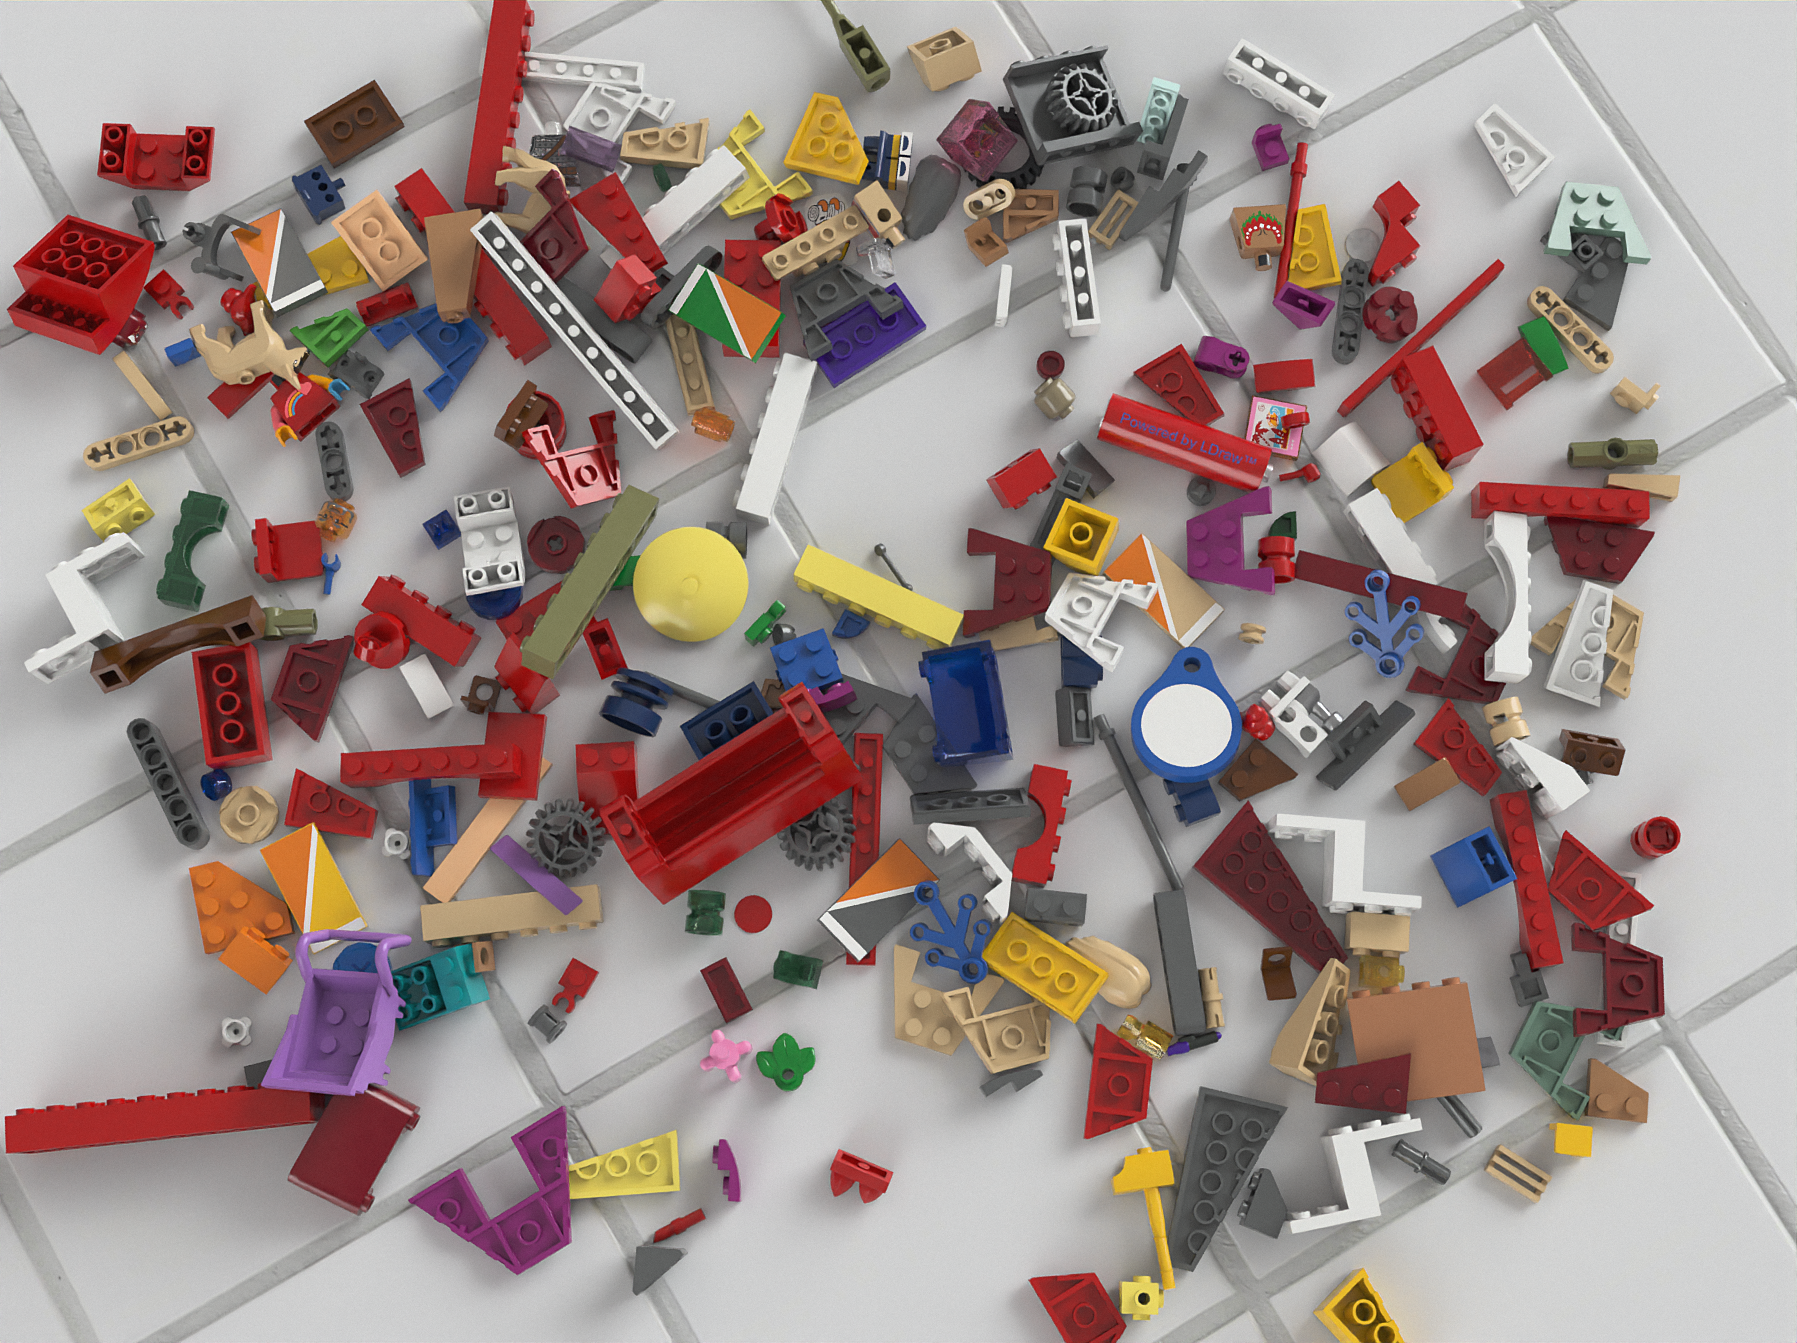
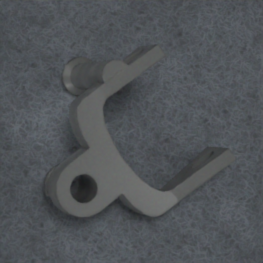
M220 214L214 220L211 227L202 223H186L184 227L188 228V231L183 229V236L193 244L203 248L201 257H196L191 262L192 271L197 274L202 272L222 280L230 277L242 282L244 276L217 265L216 256L220 241L231 225L239 226L260 235L261 229L224 214Z

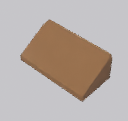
M1444 757L1396 784L1394 788L1409 811L1461 782L1447 758Z

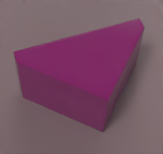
M1286 281L1272 302L1273 306L1300 330L1321 327L1335 306L1334 301L1289 281Z

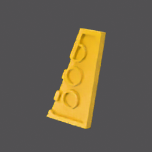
M341 236L307 254L328 291L327 294L370 283L365 267ZM257 281L252 283L257 287L255 291L257 301L263 300L267 304L268 309L273 310Z

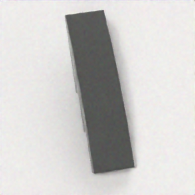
M1198 150L1184 173L1175 168L1172 170L1160 191L1149 186L1120 231V239L1123 241L1128 240L1167 211L1191 186L1207 164L1208 156Z

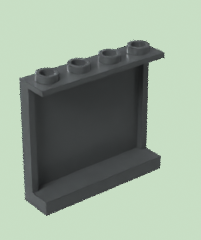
M1107 45L1101 47L1089 46L1077 52L1069 50L1052 57L1044 55L1033 61L1025 62L1020 60L1010 65L1003 78V82L1038 166L1130 146L1142 134L1143 130L1140 122L1130 124L1117 91L1113 97L1118 100L1115 107L1118 111L1113 117L1112 123L1103 130L1077 135L1075 131L1069 135L1068 128L1060 129L1061 123L1058 120H1052L1054 113L1047 111L1050 104L1045 101L1048 94L1046 89L1050 84L1051 78L1061 68L1069 67L1074 63L1077 66L1085 63L1087 69L1095 67V73H1103V79L1111 81L1109 88L1116 90L1103 60L1104 55L1108 51Z

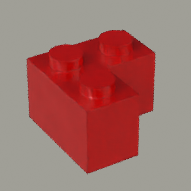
M634 254L616 261L593 300L616 324L625 319L632 320L642 313L646 305L662 289L655 283L657 277Z

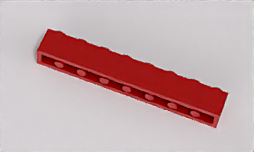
M527 0L493 1L463 202L468 210L480 209L482 214H489L491 211L493 213H503V207L508 204L507 182L502 186L495 185L497 171L512 168L510 162L502 161L503 146L516 149L514 131L519 128L520 114L517 112L518 104L522 103L524 96L521 83L522 77L525 78L527 75L525 52H529L531 48L529 29L534 26L535 21L534 10H531Z
M422 168L394 186L398 194L395 200L404 212L409 210L414 216L411 218V221L419 233L423 231L426 233L424 217L455 213ZM481 248L474 299L477 302L474 303V306L483 318L488 316L492 321V324L489 326L498 339L503 337L508 345L505 348L514 360L519 358L525 366L552 347L549 337Z

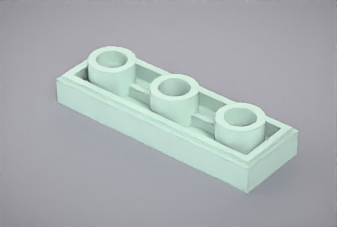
M1153 78L1140 123L1143 132L1136 141L1145 144L1146 140L1157 144H1163L1181 85Z

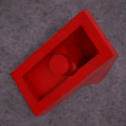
M608 618L588 625L583 632V636L601 680L615 675L620 667L628 668Z

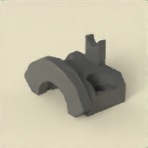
M346 350L334 370H330L327 375L334 380L341 379L362 397L370 399L373 391L385 374L379 367L370 363L365 356H362L357 351L353 353L350 350Z

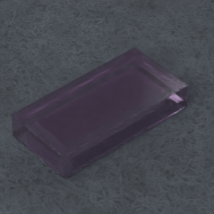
M569 125L560 153L613 173L622 145Z

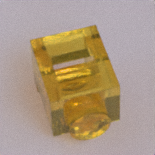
M1364 955L1359 958L1358 987L1382 989L1383 987L1397 986L1398 983L1404 982L1405 968L1403 965H1399V958ZM1381 967L1388 969L1387 977L1381 976Z

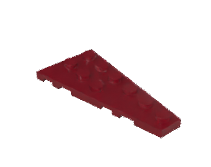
M1248 800L1192 868L1285 946H1291L1292 951L1317 973H1321L1330 958H1335L1344 964L1348 956L1330 928L1324 923L1317 912L1318 909L1313 901L1311 902L1305 893L1301 882L1280 849L1272 841L1267 833L1268 830L1263 822H1260Z

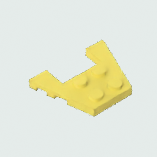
M750 109L743 115V119L738 126L732 129L729 137L723 144L746 168L750 177L720 204V207L730 220L765 210L766 201L777 193L784 194L792 202L813 195V190L799 172H796L777 186H773L743 147L765 132L764 126Z

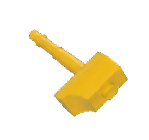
M1151 1147L1137 1149V1155L1124 1157L1122 1171L1111 1179L1113 1195L1144 1191L1149 1221L1156 1245L1163 1289L1169 1290L1176 1287L1173 1277L1174 1270L1171 1266L1166 1239L1168 1236H1166L1159 1188L1174 1185L1173 1170L1168 1150L1152 1152Z

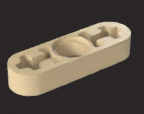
M124 350L112 358L161 421L173 413Z

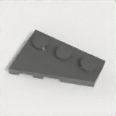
M1606 237L1599 247L1604 254L1585 272L1580 274L1562 300L1607 331L1613 326L1628 263L1623 262L1621 241L1615 237Z

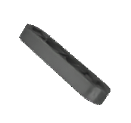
M709 245L701 249L646 305L641 314V321L654 330L661 327L673 315L668 309L697 264L699 263L715 272L722 261V253Z
M1360 259L1348 261L1341 274L1342 282L1339 289L1332 345V356L1340 364L1353 362L1358 355L1363 323L1362 311L1366 299L1369 275L1367 264ZM1352 268H1357L1359 273L1355 285H1350L1353 280ZM1349 292L1355 293L1359 297V303L1356 305L1348 304L1345 300V294ZM1345 318H1350L1355 322L1356 328L1352 331L1345 330L1341 325V321ZM1345 338H1350L1347 348L1352 352H1349L1348 356L1343 355V351L1339 350L1344 345Z

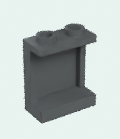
M1178 93L1163 144L1146 140L1137 173L1163 181L1189 99L1183 98Z

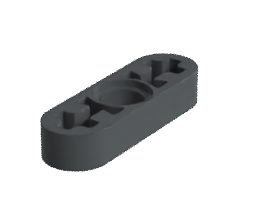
M331 421L323 422L317 427L315 435L325 490L333 501L343 503L352 497L354 491L344 435L336 423ZM328 430H332L336 434L332 436L335 448H330L329 442L324 437L327 436ZM333 455L342 457V464L336 469L327 467V461ZM334 476H339L341 484L346 487L342 489V494L340 495L333 490L337 488Z

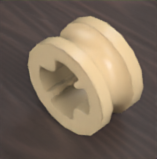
M1252 623L1241 624L1240 629L1243 630V633L1239 634V640L1250 644L1264 643L1262 634L1266 633L1265 627Z

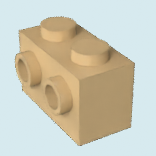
M1349 912L1345 918L1344 950H1353L1352 955L1370 956V952L1382 953V958L1399 959L1400 954L1409 952L1410 916Z

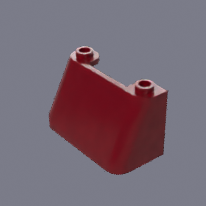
M368 1083L364 1094L355 1093V1096L334 1094L294 1163L287 1181L357 1216H361L362 1212L367 1213L375 1200V1196L372 1195L373 1188L371 1187L401 1134H404L407 1130L412 1132L421 1117L418 1114L420 1107L373 1083Z

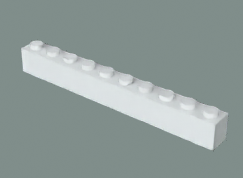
M491 211L470 229L473 235L656 450H660L680 433L678 428L495 213Z

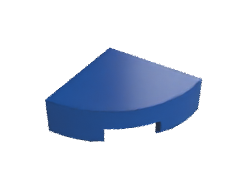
M845 609L832 632V636L842 639L854 638L862 634L869 627L870 621Z

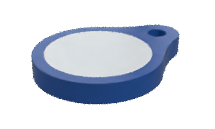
M1186 647L1179 650L1166 671L1140 696L1134 707L1131 718V740L1137 756L1149 770L1164 779L1180 783H1194L1210 779L1222 772L1232 762L1240 745L1242 720L1239 709L1220 682L1210 656L1207 652L1197 647ZM1193 664L1199 670L1191 673L1185 670L1184 667Z

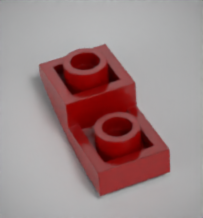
M1313 359L1253 365L1256 393L1258 394L1316 387Z

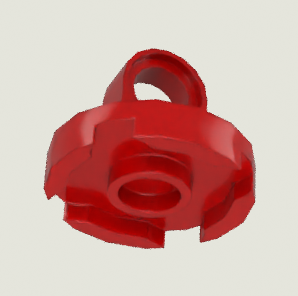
M777 193L766 201L765 211L767 218L754 227L757 240L781 239L784 243H787L808 231L801 212L795 213L789 206L793 203L790 198L784 194Z
M380 611L369 614L361 619L355 628L354 655L358 659L380 669L394 667L405 660L409 653L410 639L405 637V633L402 630L405 626L390 613Z

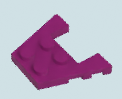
M1269 486L1262 487L1186 521L1187 571L1190 578L1221 585L1236 586L1248 591H1259L1266 595H1275V578L1272 567L1245 570L1243 517L1272 514V490Z

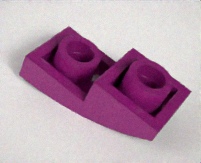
M849 681L833 685L824 696L818 687L812 690L807 689L823 713L838 709L857 699Z
M719 1139V1145L713 1146L712 1163L718 1164L717 1170H729V1177L724 1176L723 1195H728V1201L741 1202V1180L736 1158L728 1141Z

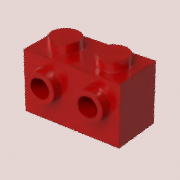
M1038 448L1029 450L987 478L986 481L1003 508L1013 507L1016 510L1028 503L1027 497L1034 492L1038 495L1051 487L1050 482L1057 478L1041 449Z

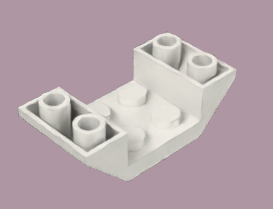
M510 486L454 496L456 520L461 531L465 568L462 569L466 596L523 586L526 577L519 524Z
M933 822L929 826L927 833V843L936 854L941 852L946 857L961 844H965L963 850L973 863L978 861L983 867L981 873L990 885L995 883L997 885L984 896L982 900L983 908L981 910L991 923L995 920L999 925L1004 923L1008 916L1012 880L1010 870L975 827Z

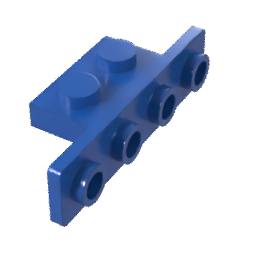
M431 779L409 781L408 801L410 809L409 835L411 838L410 864L413 875L431 877L434 873V848L457 844L455 786L446 785L431 788Z

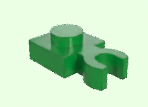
M777 599L768 611L763 613L744 633L745 640L753 647L758 642L763 644L773 633L771 630L773 624L785 614L786 606Z

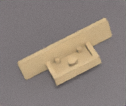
M853 205L765 254L762 257V261L775 281L793 273L795 278L802 274L807 276L818 270V265L827 261L830 263L840 258L845 243L867 231L869 226L857 207Z

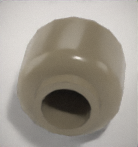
M1049 377L1034 391L1036 394L1034 403L1049 419H1055L1058 416L1064 419L1074 410L1071 404L1076 398L1075 393L1060 378L1053 380Z

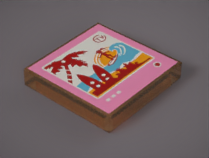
M1252 395L1244 439L1272 448L1271 456L1297 461L1304 427L1284 429L1282 428L1281 417L1292 413L1306 412L1307 406Z

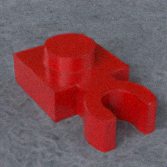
M164 269L143 287L164 310L170 306L172 313L180 320L184 318L179 312L180 306L187 305L191 310L194 309L192 302L187 297L181 296L185 292L184 289Z
M572 958L558 982L565 989L554 996L552 1004L557 1006L561 999L566 998L569 1001V1005L565 1012L568 1014L572 1013L576 1006L575 997L579 995L585 999L599 972Z

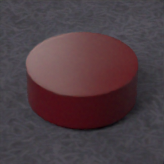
M1056 351L1043 352L1036 364L1038 374L1046 380L1049 377L1053 380L1059 378L1065 367L1062 355Z

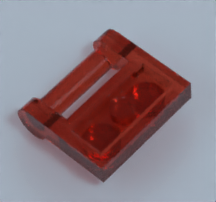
M1524 337L1477 370V374L1506 411L1514 406L1513 403L1538 384L1553 378L1550 370L1537 356ZM1534 366L1537 370L1535 374L1509 393L1505 394L1502 391L1504 386L1530 367Z

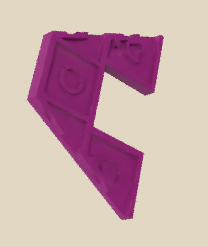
M561 1106L511 1137L539 1188L538 1192L491 1220L463 1168H459L408 1199L409 1203L415 1204L434 1217V1220L443 1223L452 1232L485 1251V1254L504 1264L507 1269L516 1275L523 1273L571 1244L572 1232L565 1106Z

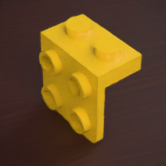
M1423 442L1414 446L1407 456L1379 472L1371 479L1374 489L1378 488L1381 494L1384 493L1391 502L1390 509L1396 518L1399 517L1404 524L1445 499L1454 489L1451 476L1447 471H1442L1436 462L1435 453L1431 448H1426Z

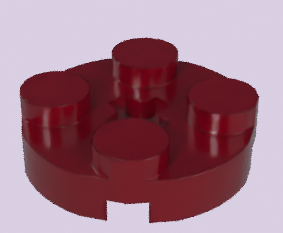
M1391 286L1383 287L1373 293L1363 306L1362 316L1364 324L1368 331L1371 329L1377 335L1375 338L1379 341L1396 343L1416 330L1418 313L1414 303V296L1409 291H1402ZM1389 309L1392 310L1395 315L1393 321H1391L1390 316H1386L1385 312Z
M553 516L554 518L542 519L531 528L527 537L530 557L533 563L543 571L565 574L574 568V563L579 553H584V537L578 525L567 517ZM558 538L562 539L561 545L563 547L560 550L551 551L552 547L549 542L551 540L556 541Z

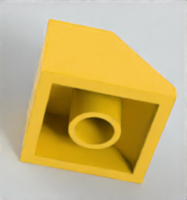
M1066 498L1043 549L1050 552L1054 558L1071 570L1085 575L1098 576L1119 531V518Z

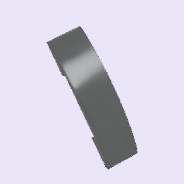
M1066 463L1030 546L1044 550L1043 547L1065 499L1068 498L1081 503L1092 473ZM1052 556V566H1053V564H1054V562H1055V560H1056V558H1054L1053 556Z

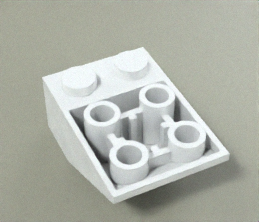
M1513 737L1494 749L1497 753L1496 758L1499 764L1504 769H1509L1515 777L1514 783L1520 791L1527 790V794L1532 800V807L1540 816L1544 815L1546 819L1562 812L1590 792V789L1573 767Z

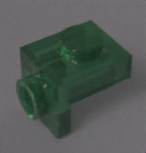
M780 950L778 958L774 962L773 978L786 984L817 989L823 960Z

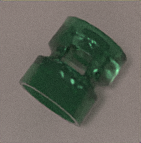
M689 890L687 908L691 910V913L686 915L685 933L707 936L723 935L724 918L720 916V913L725 910L726 893L710 890Z

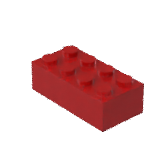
M725 239L724 278L781 311V279L775 281L762 261V257L765 254L781 246V240ZM780 326L760 357L779 358ZM722 344L724 357H744Z
M1434 346L1404 357L1391 376V385L1395 393L1400 394L1404 402L1405 414L1408 418H1412L1417 427L1416 435L1419 441L1425 443L1426 447L1433 450L1437 458L1436 462L1442 471H1449L1470 462L1484 444Z
M248 642L240 646L228 645L191 652L206 765L217 771L273 761L258 649Z

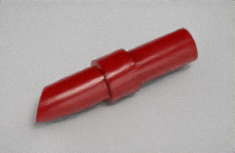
M700 1208L682 1218L679 1217L671 1221L670 1224L655 1231L653 1243L663 1241L675 1234L679 1235L685 1232L687 1228L705 1220L706 1217L703 1210Z

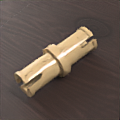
M1217 967L1198 969L1206 1029L1225 1026L1221 1007L1223 993H1219Z

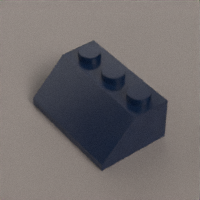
M753 681L680 725V728L698 760H701L774 713Z

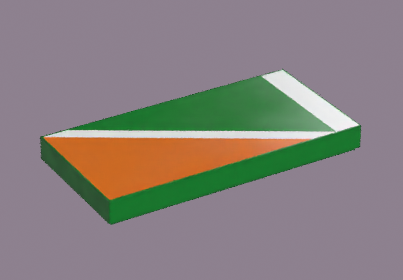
M699 263L668 309L675 316L755 364L786 317L783 312Z

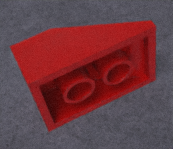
M512 633L508 637L494 665L499 673L495 678L505 691L511 688L515 693L516 697L512 700L522 713L528 710L530 714H537L559 697L560 694L550 678L521 665L522 652L519 650L522 642L515 633Z
M634 741L575 744L579 803L581 801L585 803L582 809L584 812H587L590 808L594 809L593 814L590 816L592 820L596 817L602 819L599 809L621 795L624 796L626 794L632 802L639 799L637 746ZM602 819L596 825V828H605V833L602 835H611ZM581 824L582 836H588L586 829Z

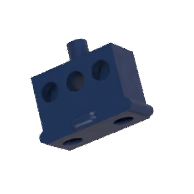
M322 165L299 176H292L294 189L316 224L321 225L323 220L345 209L343 199L337 191L346 186L343 179L339 178L332 182Z

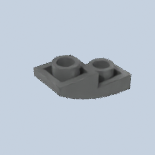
M1549 231L1540 240L1544 245L1548 241ZM1570 233L1572 251L1568 256L1558 257L1574 268L1585 272L1604 252L1585 234L1580 237L1577 233Z

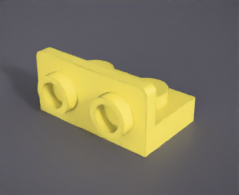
M130 478L81 510L93 531L103 542L112 534L129 533L155 515Z

